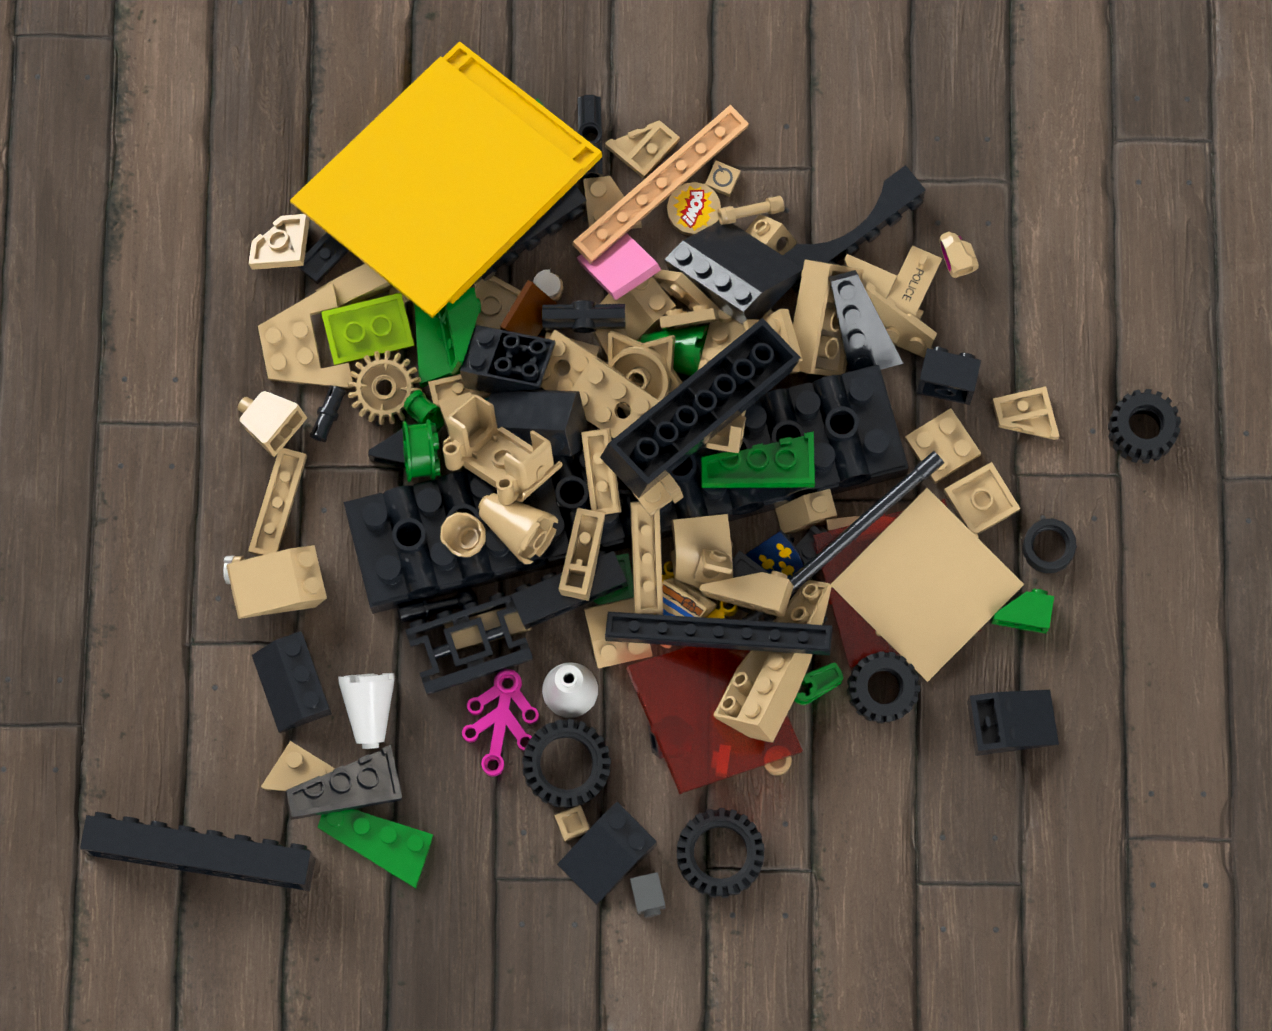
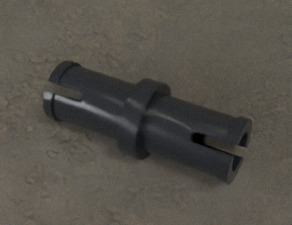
M329 386L324 403L317 410L318 417L310 433L311 438L319 442L327 441L332 424L339 417L337 412L346 394V391L342 388Z

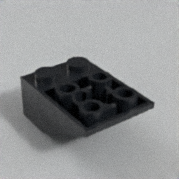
M476 325L460 369L464 388L486 393L540 389L556 341Z
M1050 690L1005 691L969 696L967 705L975 756L1059 745Z

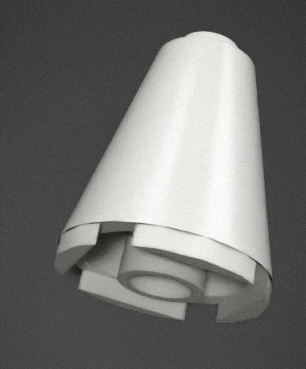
M572 662L563 663L554 667L545 677L542 687L543 698L547 706L556 715L565 718H577L594 706L598 696V684L593 673L585 666Z
M394 673L338 677L356 743L362 744V749L379 748V742H384L395 680Z

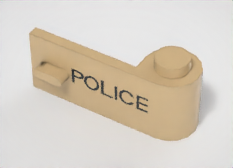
M912 245L888 297L896 302L895 306L905 314H912L921 320L924 312L920 310L921 303L942 258Z

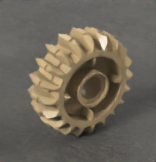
M378 351L374 352L375 361H371L368 355L364 356L367 362L365 367L359 362L355 364L361 372L359 374L353 371L350 372V376L357 379L356 383H347L348 387L356 388V392L348 393L349 398H358V401L354 402L352 407L355 409L362 405L363 408L360 410L359 415L363 417L367 412H370L368 421L371 423L375 420L376 416H379L378 421L380 425H384L385 417H389L390 424H395L394 415L398 414L402 421L405 420V415L402 413L404 402L414 391H422V389L414 388L413 384L421 382L420 377L413 379L411 375L417 372L416 367L407 370L406 368L410 364V360L406 359L400 364L401 354L399 353L395 355L394 360H390V351H385V359H381ZM383 380L390 381L392 384V391L388 395H380L377 391L378 384Z

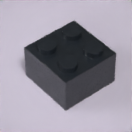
M942 347L927 348L916 394L970 405L975 392L981 360L976 359V356L969 353L956 355L949 353V350Z

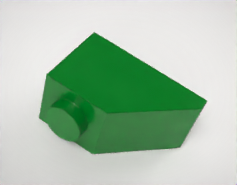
M1032 589L1031 592L1026 591L996 612L991 624L1046 634L1050 627L1054 596L1048 595V591L1042 589Z

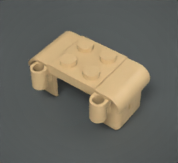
M479 395L471 396L447 418L449 437L443 441V453L447 469L454 471L464 466L497 488L498 500L502 505H510L514 501L523 502L563 465L560 461L554 465L550 441L537 432H530L531 446L505 428L501 427L498 429L494 405Z

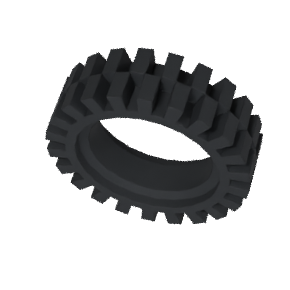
M561 719L544 725L532 736L524 750L522 771L523 776L526 778L527 786L531 788L532 793L536 797L538 796L542 799V802L549 803L554 807L564 808L583 805L593 799L605 786L610 774L611 758H609V749L605 745L603 737L599 736L596 733L597 730L593 727L590 728L581 721ZM559 738H571L581 742L591 755V774L583 785L575 789H559L551 785L542 774L540 762L543 750L548 744Z
M719 808L718 810L708 809L702 814L700 812L695 815L694 819H690L682 830L677 844L678 867L683 878L688 881L692 888L697 889L699 893L703 895L705 893L714 898L716 896H721L722 898H727L730 895L735 896L744 889H748L757 879L764 861V843L753 821L750 822L746 815H741L733 809L731 811L725 810V808ZM722 827L731 829L740 835L747 849L746 862L737 874L729 878L719 879L708 876L696 864L694 858L695 844L704 832L712 828Z

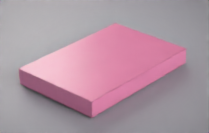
M627 233L592 264L582 254L577 257L580 265L615 300L661 270L658 263Z

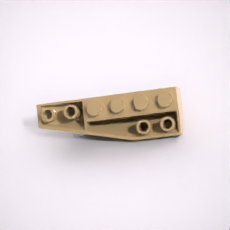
M808 580L789 601L784 618L778 616L774 622L822 625L832 586L829 583ZM751 650L736 669L713 716L750 738L773 743L798 693L813 654Z

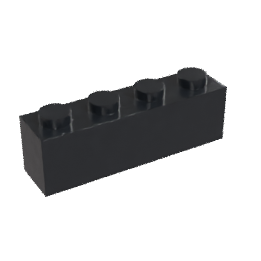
M607 550L598 553L589 601L561 595L559 585L562 573L557 575L556 572L543 576L541 578L542 582L531 586L530 583L517 587L515 589L516 593L511 594V597L527 630L623 589L628 584L614 551L608 553Z

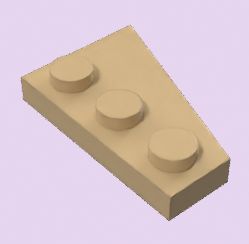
M868 282L865 289L893 344L921 357H925L927 348L931 349L937 333L914 315L902 312L895 306L896 302L890 297L886 299L875 291L876 287Z

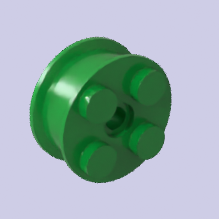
M426 419L424 424L407 425V422L403 421V452L407 481L411 482L412 478L430 476L431 480H435V476L440 475V462L437 457L439 440L435 423H431L430 419Z

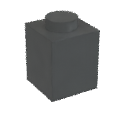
M658 872L630 878L637 914H644L645 918L660 915V910L665 909V901Z

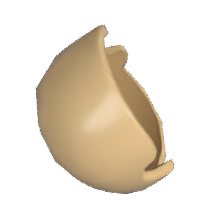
M456 512L447 517L441 526V542L451 553L459 557L475 555L481 550L486 541L483 524L471 514Z

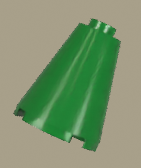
M709 325L643 334L641 339L637 341L646 343L674 335L673 369L676 373L690 377L698 371Z

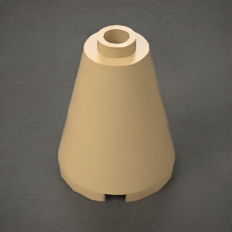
M496 493L484 496L479 503L478 509L481 519L519 561L524 564L534 562L530 558L535 554L540 557L555 536L556 529L553 528V523H558V519L551 513L518 501H514L510 505H502Z

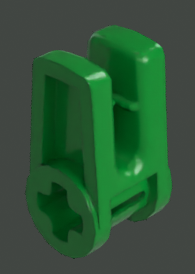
M421 390L414 391L404 402V409L415 423L424 424L426 419H430L431 423H435L436 433L444 426L445 423L440 407L428 400Z
M831 663L805 674L801 685L803 688L809 687L810 690L807 696L804 692L797 693L794 702L799 705H807L839 686L844 678L838 665Z

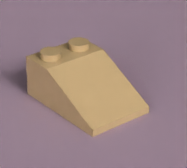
M314 545L286 549L226 565L238 619L316 608L327 599Z

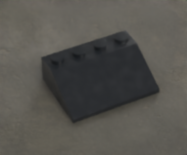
M719 221L684 239L664 259L669 271L682 272L720 310L741 324L746 320H760L801 277L803 268L735 224L721 225Z

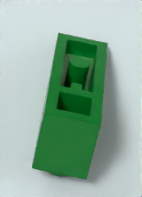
M469 288L453 304L448 302L438 312L451 375L457 374L464 361L478 314L481 312V302L479 298H476L475 288Z

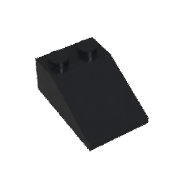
M617 801L557 865L597 905L657 846V841Z

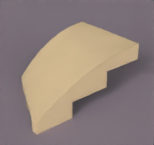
M728 514L671 521L675 547L671 552L674 580L693 585L697 589H700L701 584H706L694 581L702 549L718 550L730 555L732 572L731 574L725 573L723 580L733 578ZM703 568V574L707 577H714L718 574V571Z

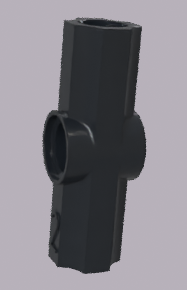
M595 95L578 97V134L584 137L587 133H594L597 138L589 142L602 151L601 97ZM603 158L582 178L603 177Z
M580 300L568 305H542L543 330H572L575 333H592L597 329H626L625 304H596L593 301Z

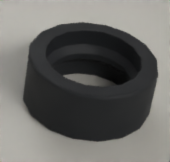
M1054 518L1042 519L1034 523L1027 531L1022 544L1023 555L1027 563L1036 571L1057 573L1065 569L1072 561L1077 548L1076 537L1072 529L1063 521ZM1045 530L1058 532L1065 541V553L1056 561L1047 562L1041 560L1034 552V539Z

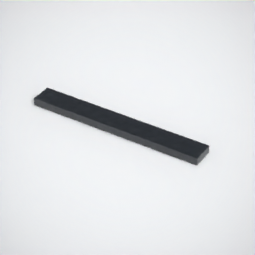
M608 611L605 640L612 642L830 655L832 626Z

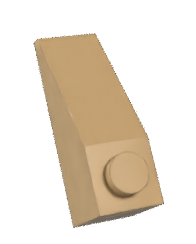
M577 508L559 585L561 595L589 601L605 513Z
M772 571L771 574L760 572L701 584L700 591L707 598L784 618L794 586L787 579V575Z

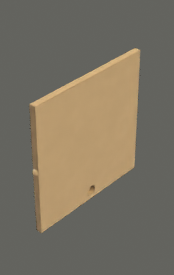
M926 487L830 585L876 630L877 636H882L901 656L906 658L909 664L912 663L915 667L914 669L928 682L1024 584L978 539L977 533H972Z

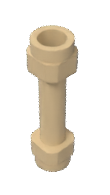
M781 196L766 198L765 202L733 208V206L723 207L717 211L720 224L724 225L735 223L738 218L761 213L776 214L784 211V202Z

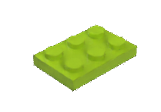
M401 293L321 312L334 366L364 359L366 355L373 357L376 351L381 355L385 354V351L394 352L414 347Z

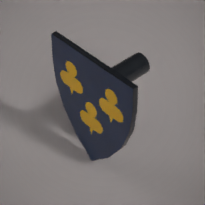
M782 530L745 554L770 574L772 571L781 572L788 576L787 579L805 565L800 552L793 544L794 537L790 534H785Z

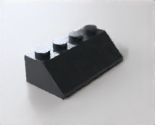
M522 390L490 393L488 402L494 405L498 429L501 427L505 428L531 446L530 432L535 431L550 441L553 455L572 456L583 449L581 432L589 430L579 391Z

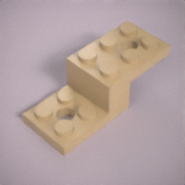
M554 330L549 339L555 340L556 344L541 387L545 390L579 391L586 420L599 429H611V436L613 438L618 436L659 402L658 399L626 379L622 373L559 331ZM566 360L570 364V371L567 375L560 376L557 372V365L559 362ZM627 403L631 408L630 415L627 418L621 419L617 414V408L620 404Z

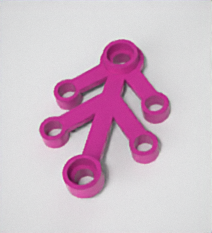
M511 669L500 671L495 676L492 688L479 697L471 698L467 703V709L472 715H480L484 710V706L499 697L498 707L473 725H466L462 730L463 739L466 742L472 743L479 738L480 733L495 723L490 753L483 757L481 763L484 773L492 777L500 775L504 770L501 751L506 725L517 739V745L521 751L524 752L525 750L520 744L521 740L532 738L531 735L526 734L509 710L511 698L522 711V718L526 724H535L539 719L538 710L531 707L520 691L522 686L521 677L516 671ZM506 679L513 681L511 688L503 687V682ZM473 702H479L481 707L479 710L473 711L470 705ZM528 711L535 712L536 717L533 720L526 719L525 714ZM468 729L476 731V735L473 738L466 737L465 733ZM496 761L499 764L498 768L490 770L488 768L489 762Z

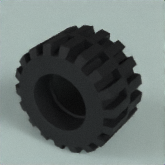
M1140 389L1134 390L1132 395L1126 394L1116 404L1108 423V430H1110L1109 440L1114 441L1113 448L1115 451L1119 449L1122 451L1120 456L1125 459L1127 456L1132 457L1131 462L1137 463L1138 460H1142L1143 464L1149 463L1151 459L1154 462L1159 460L1162 455L1165 456L1170 451L1180 433L1181 428H1179L1181 418L1177 417L1178 409L1176 406L1172 407L1170 405L1172 400L1169 397L1166 400L1161 398L1163 393L1159 391L1155 395L1151 394L1152 389H1145L1144 393H1141ZM1136 414L1151 416L1159 426V435L1152 439H1143L1136 436L1129 426L1130 417Z
M882 651L863 658L853 667L852 673L847 680V695L850 696L851 700L849 702L851 706L856 708V712L859 715L866 717V720L876 721L877 723L892 722L904 717L913 709V705L917 703V695L920 692V685H918L919 676L913 670L915 667L912 663L909 664L905 657L897 656L894 652L885 653ZM887 671L896 678L899 685V693L891 703L880 704L871 698L867 685L869 678L875 672Z

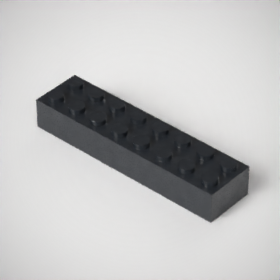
M763 318L760 319L610 441L600 458L640 498L789 375L801 357Z
M95 812L94 816L86 815L80 849L88 856L310 892L316 858L307 849L308 846L291 843L289 848L283 847L279 844V841L263 839L262 843L251 840L252 837L235 834L233 839L227 838V836L223 835V832L207 830L206 834L195 831L196 828L179 825L177 830L171 829V827L167 826V823L151 821L150 825L139 822L140 819L123 816L121 821L112 818L111 814Z

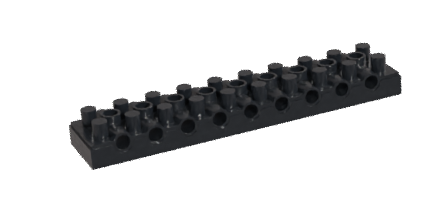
M879 364L841 375L827 376L813 383L808 382L789 387L788 389L769 391L746 409L743 442L740 451L750 449L753 445L763 443V445L775 443L782 436L789 435L797 438L804 436V433L814 431V487L702 488V457L726 452L706 448L705 443L682 462L691 468L687 475L676 476L670 472L684 497L676 503L671 501L660 509L661 539L673 536L671 521L676 519L728 514V521L730 522L775 510L803 495L830 489L831 494L834 495L907 476L909 466ZM836 422H845L850 425L852 430L847 434H838L832 430L831 425ZM582 449L572 456L553 455L554 465L560 461L563 464L562 467L521 502L551 513L558 519V523H553L556 533L550 545L540 557L536 554L530 559L534 561L531 564H524L519 561L479 516L478 506L480 501L486 495L497 494V488L469 470L467 472L450 473L435 480L413 484V486H400L387 490L384 493H377L343 502L372 614L421 602L422 598L429 600L456 593L463 589H471L564 565L577 508L591 510L584 450ZM618 488L621 512L605 515L599 552L607 550L609 553L632 547L630 502L639 501L631 490ZM574 490L579 491L584 496L576 504H568L561 499L566 492ZM456 512L473 515L485 528L486 541L481 550L471 557H459L451 553L441 542V526L447 517ZM409 532L421 535L420 541L413 546H404L399 542L401 537Z

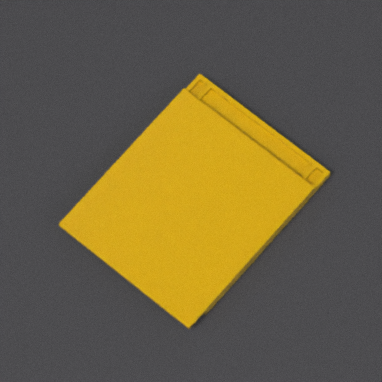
M459 41L443 58L440 56L291 198L290 202L433 318L448 302L453 304L581 179L602 158V151Z

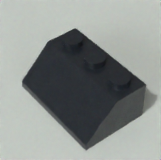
M302 631L277 639L252 654L279 733L332 714Z

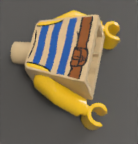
M672 562L665 563V575H662L663 613L656 615L725 619L724 615L733 616L737 612V605L727 610L724 608L727 603L722 601L720 603L721 608L719 610L715 609L717 607L716 603L687 584L674 580V574L670 572L673 568ZM661 645V646L669 649V648H671L672 645Z

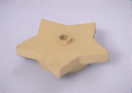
M615 330L608 333V365L622 373L626 379L659 401L683 383L673 369L674 335L641 343ZM638 373L643 376L644 381L638 378ZM620 404L619 407L622 408L626 417H628L631 412L629 404Z

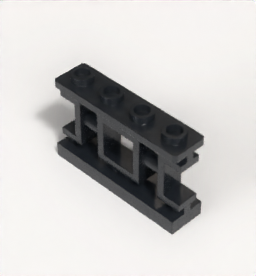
M505 592L498 593L489 597L490 602L479 605L478 601L471 602L462 606L463 611L453 614L452 610L437 614V620L426 623L425 619H421L409 624L410 629L405 631L411 648L425 644L432 665V669L420 672L427 695L533 660L526 637L512 642L504 616L517 612L511 595L506 596ZM504 605L507 607L497 611L501 626L486 631L481 617L473 620L469 619L471 616ZM453 622L454 626L443 629L448 644L432 649L428 635L416 637L417 634ZM478 626L486 651L459 659L451 634ZM505 637L509 650L520 646V651L487 662L483 661L484 658L493 656L489 641ZM452 654L456 668L467 664L468 668L433 680L430 679V676L440 673L436 662L438 658Z

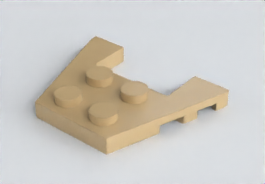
M334 284L325 286L258 325L267 375L270 381L305 383L326 387L332 385L344 389H354L347 386L348 382H354L353 377L350 376L351 366L349 363L327 368L321 367L311 317L312 315L320 314L322 311L339 308Z

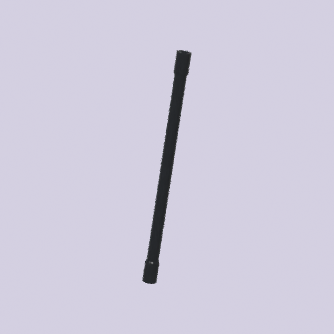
M935 451L931 452L915 466L911 473L789 578L794 586L791 595L920 482L944 464L941 457ZM752 610L740 620L762 621L769 614Z

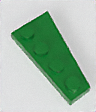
M415 304L418 372L421 378L419 385L423 388L429 385V381L460 374L462 365L457 374L451 375L438 313L432 318Z
M814 431L804 433V436L791 439V437L779 439V442L763 445V443L753 445L752 448L741 450L739 453L723 452L702 457V488H795L815 486Z
M354 809L322 814L317 827L390 874L406 882L414 889L417 888L434 837L433 834Z

